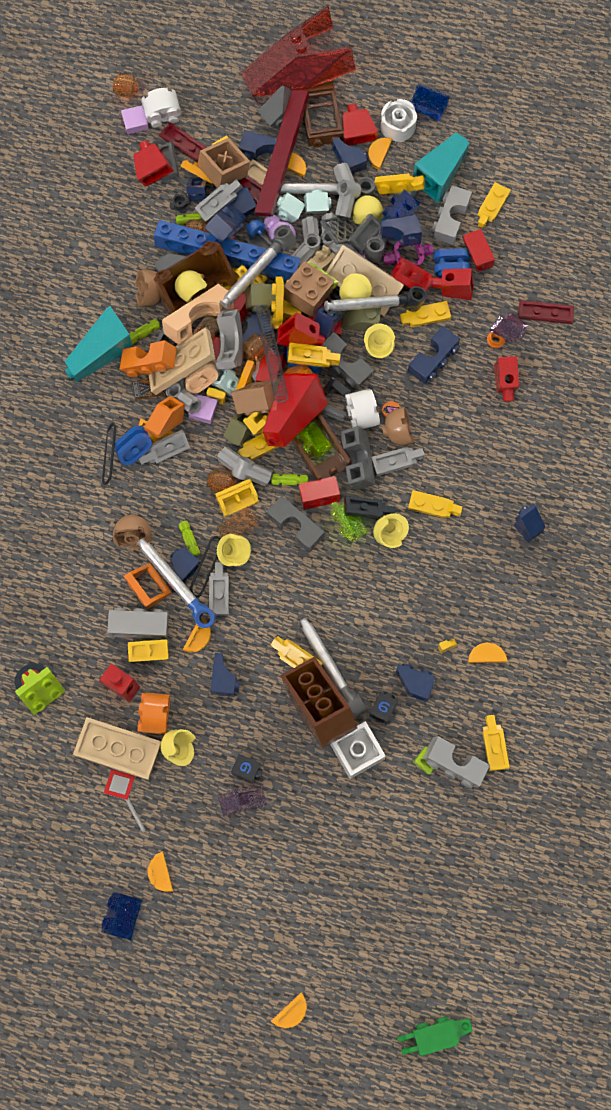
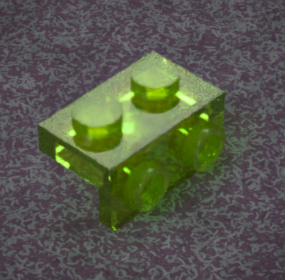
M315 422L304 428L296 436L300 442L303 440L304 444L302 446L308 453L312 452L318 459L333 447Z
M336 501L330 505L333 510L330 513L334 521H339L342 526L339 530L344 538L347 537L352 542L367 534V530L360 517L345 516L344 503L339 505Z

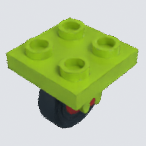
M27 664L15 676L14 684L17 689L15 692L33 715L42 711L52 701L66 692L49 668H45L41 664Z

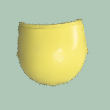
M367 195L360 197L355 202L352 220L356 224H361L368 214H372L379 222L382 220L384 210L377 198Z
M191 270L182 272L175 281L177 295L187 303L191 302V297L207 286L203 280L204 275Z
M354 273L348 275L343 280L344 282L339 290L341 300L370 297L372 293L371 283L364 275Z
M374 324L369 327L364 335L366 350L375 358L389 356L395 347L393 330L384 324Z
M400 514L384 515L374 526V537L381 545L389 548L399 547L402 545V540L408 534L409 524L407 519Z
M227 534L220 539L217 545L218 559L226 566H241L250 557V543L240 535Z
M183 729L167 732L161 741L163 756L178 766L190 764L194 757V748L191 742L196 739L195 735Z

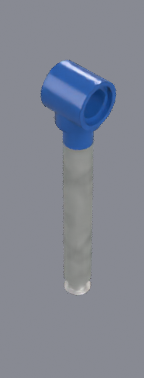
M145 538L140 539L136 545L141 547L140 550L192 610V616L195 618L196 624L201 628L214 626L217 621L216 613L209 609L206 604L202 605L154 547L145 541ZM204 613L210 615V621L207 624H204L201 620Z

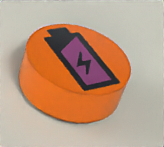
M393 401L385 403L382 408L383 417L386 419L391 411L400 408L399 404Z

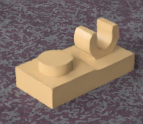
M323 245V248L317 251L316 255L307 263H313L316 265V268L319 267L326 271L336 255L331 252L330 248Z

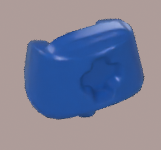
M256 219L247 225L246 231L251 238H255L258 234L260 236L263 234L262 232L266 226L263 222Z

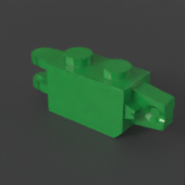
M445 1016L435 1019L436 1024L428 1026L427 1022L415 1025L416 1030H413L412 1033L397 1037L398 1042L414 1038L416 1046L403 1048L401 1053L405 1055L418 1051L419 1056H424L457 1046L460 1037L473 1031L470 1020L454 1021V1019L448 1020V1017Z

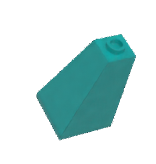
M457 132L416 162L414 166L413 177L424 176L426 182L422 190L438 204L443 199L445 192L468 152V140Z
M111 306L106 308L65 360L67 368L64 370L70 379L74 378L76 382L80 381L121 357L123 349L133 347L129 333Z

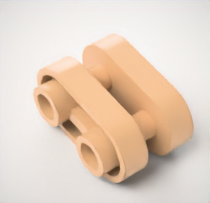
M216 358L185 377V386L188 392L193 394L199 393L217 380Z

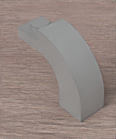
M238 309L220 311L217 322L220 331L221 349L216 366L217 369L231 370L236 366H241L243 357L241 319Z

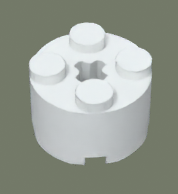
M159 88L148 92V97L145 98L143 96L142 104L146 120L153 128L162 126V122L176 123L179 121L181 110L175 90L172 89L171 92L167 88Z
M397 99V101H390L385 104L382 109L380 127L381 132L386 138H391L392 141L404 142L414 134L417 113L413 104L404 99Z
M371 389L345 395L348 416L352 418V427L358 426L365 429L380 425L379 413L376 410L377 404Z

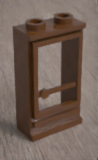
M333 78L298 83V90H308L309 98L331 95L332 102L327 101L321 104L306 105L303 120L309 147L318 148L323 146V144L332 145V140L338 137L343 142L344 131ZM333 105L337 128L312 131L308 109L324 106L330 107Z
M321 413L311 422L316 420L330 444H325L323 448L307 455L297 437L291 440L315 480L332 477L345 470L346 466H349L351 460ZM332 446L337 454L314 466L310 457Z

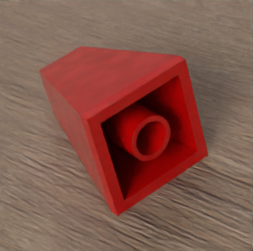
M283 374L285 384L283 385L284 382L279 384L280 387L278 389L281 390L277 392L281 393L277 395L285 394L287 390L288 397H285L286 395L277 396L273 401L262 431L268 446L285 447L327 406L328 402L317 374Z

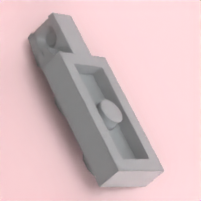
M235 180L230 185L228 183L222 184L199 203L195 209L208 223L219 211L235 200L237 197L236 193L243 187L238 180Z
M180 430L153 442L151 449L138 459L141 465L148 461L158 463L189 449L190 446L184 431Z
M405 447L371 458L376 476L412 467L417 464V460L424 459L425 454L423 448L413 451L412 448Z
M215 562V573H210L209 609L213 610L217 616H229L228 573H223V564Z

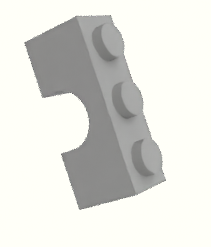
M451 186L450 191L445 192L443 202H445L444 207L440 206L437 217L440 218L438 222H434L431 232H434L433 239L454 245L461 222L453 220L450 215L453 213L465 215L471 199V191Z
M439 736L433 737L422 758L428 761L427 765L434 769L440 768L444 770V774L452 779L456 777L462 780L461 784L468 788L480 787L490 765L475 756H467L464 763L459 766L455 764L452 758L455 745Z

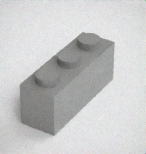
M114 608V610H109L107 633L109 637L167 639L169 615L168 612L161 609L145 612V609L136 608L134 611H126L125 608Z

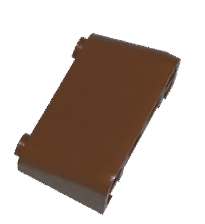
M213 241L204 243L203 247L169 268L158 271L154 278L162 304L169 315L187 304L175 291V281L184 271L191 270L203 274V280L207 284L206 288L201 289L191 297L192 300L217 284L228 283L231 287L238 281L221 245Z

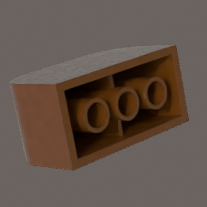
M316 657L280 675L293 705L322 749L358 729L350 706Z

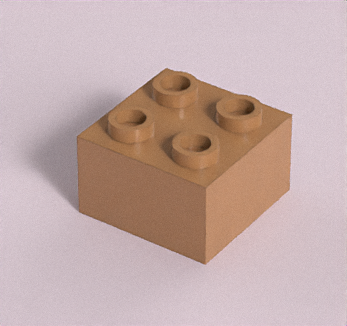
M229 137L201 150L198 160V167L217 188L222 184L228 183L230 185L235 180L246 177L250 165V160Z
M304 261L284 285V300L310 317H313L332 293L335 280Z
M282 378L274 379V380H279V381H276V382H274V383H280V381H281L280 379H282ZM272 380L250 383L231 392L237 414L245 413V416H248L256 411L261 413L270 412L275 395L272 390Z

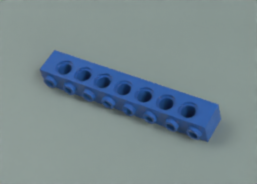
M159 220L154 234V246L185 255L192 254L203 247V244L208 241L217 242L221 245L231 267L239 268L243 265L247 270L267 250L232 239L229 241L225 239L221 243L213 234ZM279 252L260 274L273 279L282 277L283 281L286 282L299 268L300 258Z

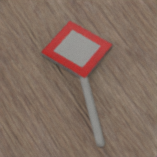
M111 769L103 794L124 799L141 831L145 832V828L129 800L135 776Z

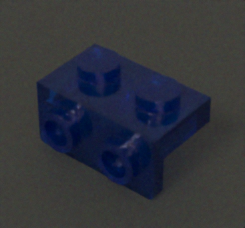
M418 84L415 94L409 102L415 107L416 113H421L429 116L431 119L440 121L447 109L450 96Z
M405 190L399 195L395 193L390 200L391 206L388 205L381 213L384 216L380 222L412 216L420 202Z
M113 892L107 903V914L102 920V933L131 940L142 900Z

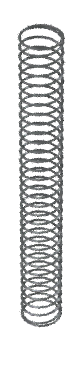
M258 306L256 307L258 323H259L260 320H261V318L259 319V317H260L261 315H265V314H269V313H270L269 306H268V310H269L268 313H264V312H262V311L258 313V311H257ZM259 323L260 332H261V337L263 336L264 332L272 331V329H271V330H267V331H263L264 329H268V328H271V327L262 328V327L268 326V325H270V324L262 325V324ZM272 332V333H267V334H265V335L273 334L272 336H267V337H274V338H272V339H273L274 341H276L275 332H274V333ZM262 337V342H263V346H264V352H265V355H266V361H267V366H268L269 363H271V362H270V361L268 362L267 359H268L269 355L267 356V354H268L269 352H273V351H276V350H277V352H278V346H277V348H276L275 350L268 351V353H266V351H267L266 348H267V347H265V345L268 344V343H272V342H266V341L264 342V340H266V339ZM279 364L273 366H280L281 368H271L268 366L269 375L271 374L270 372H278L272 371L274 369H280L283 371L282 366ZM270 375V380H272V381H271V384H272V390H273V389H275V388H273V387L275 386V385H273V383L276 382V381H279V380H274V379H272L273 376ZM286 390L285 394H279V395H277V396L286 395L287 390Z

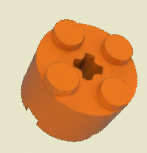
M142 693L141 702L139 703L140 720L138 721V732L167 733L168 724L166 722L168 721L170 709V695Z

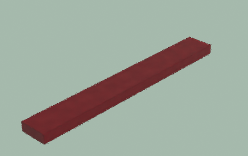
M308 90L291 91L254 212L256 216L273 217L309 99L310 94Z
M171 122L159 134V137L168 143L172 142L176 149L197 163L200 151L207 148ZM249 176L238 180L243 188L247 187L257 204L262 185Z

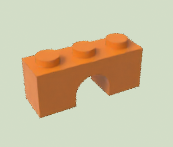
M164 340L151 343L148 353L137 346L123 349L120 370L129 377H137L138 375H150L153 372H165L168 369H174L177 348Z

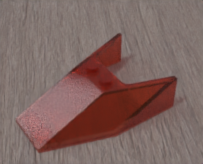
M328 5L286 33L241 72L252 97L274 94L282 85L291 89V91L306 90L356 70L351 47L313 51L307 40L310 37L333 29Z

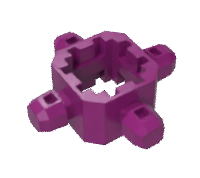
M397 241L392 249V253L390 252L383 256L384 264L389 265L395 262L396 266L400 259L398 250L400 247H403L400 241ZM421 243L414 245L418 260L412 263L420 267L425 259L424 256L426 257L434 253L433 246L428 244L422 247Z

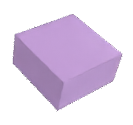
M143 106L121 110L127 134L148 129Z
M195 394V397L201 401V408L197 413H189V418L211 424L218 400Z

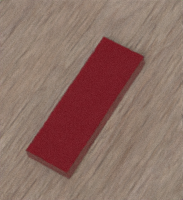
M519 301L518 319L573 324L574 306Z

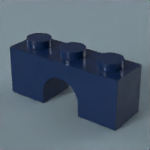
M229 203L211 219L205 228L222 243L225 239L229 241L244 227L243 221L247 217L232 203Z
M442 326L431 338L430 346L438 354L433 357H427L419 352L408 365L407 372L424 385L428 380L430 382L433 381L439 367L444 368L449 361L447 358L451 354L455 355L459 350L460 338Z

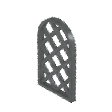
M344 216L320 221V224L335 245L348 243L350 236L346 232L352 235L358 228L354 221Z

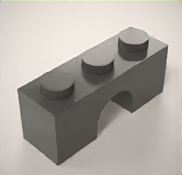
M335 332L324 341L322 347H327L328 350H331V353L340 354L339 365H330L332 371L336 375H340L348 387H353L357 390L372 375L374 370L361 357L355 363L343 361L341 354L345 351L347 344Z
M358 426L341 431L343 449L348 451L352 460V465L346 466L348 485L357 489L375 485L368 431Z
M281 496L267 510V518L280 529L288 522L297 523L301 529L295 535V542L310 553L324 538V528L318 522H312L309 519L310 516L304 510L299 511L291 499H285Z

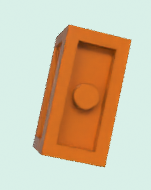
M151 563L143 565L124 576L125 581L147 611L173 593ZM145 571L150 574L163 592L151 599L135 579Z

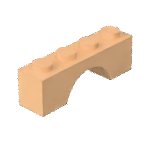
M217 284L162 320L164 334L179 345L193 336L191 325L196 319L207 315L218 316L220 311L234 309V302L229 304L228 308H224L220 304V300L224 299L223 296L228 290Z

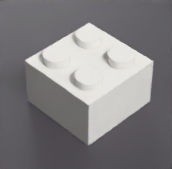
M366 721L358 725L357 730L330 744L350 779L380 763L386 757Z

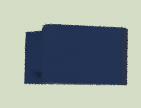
M189 177L186 186L188 198L190 201H203L206 198L207 181L200 177Z

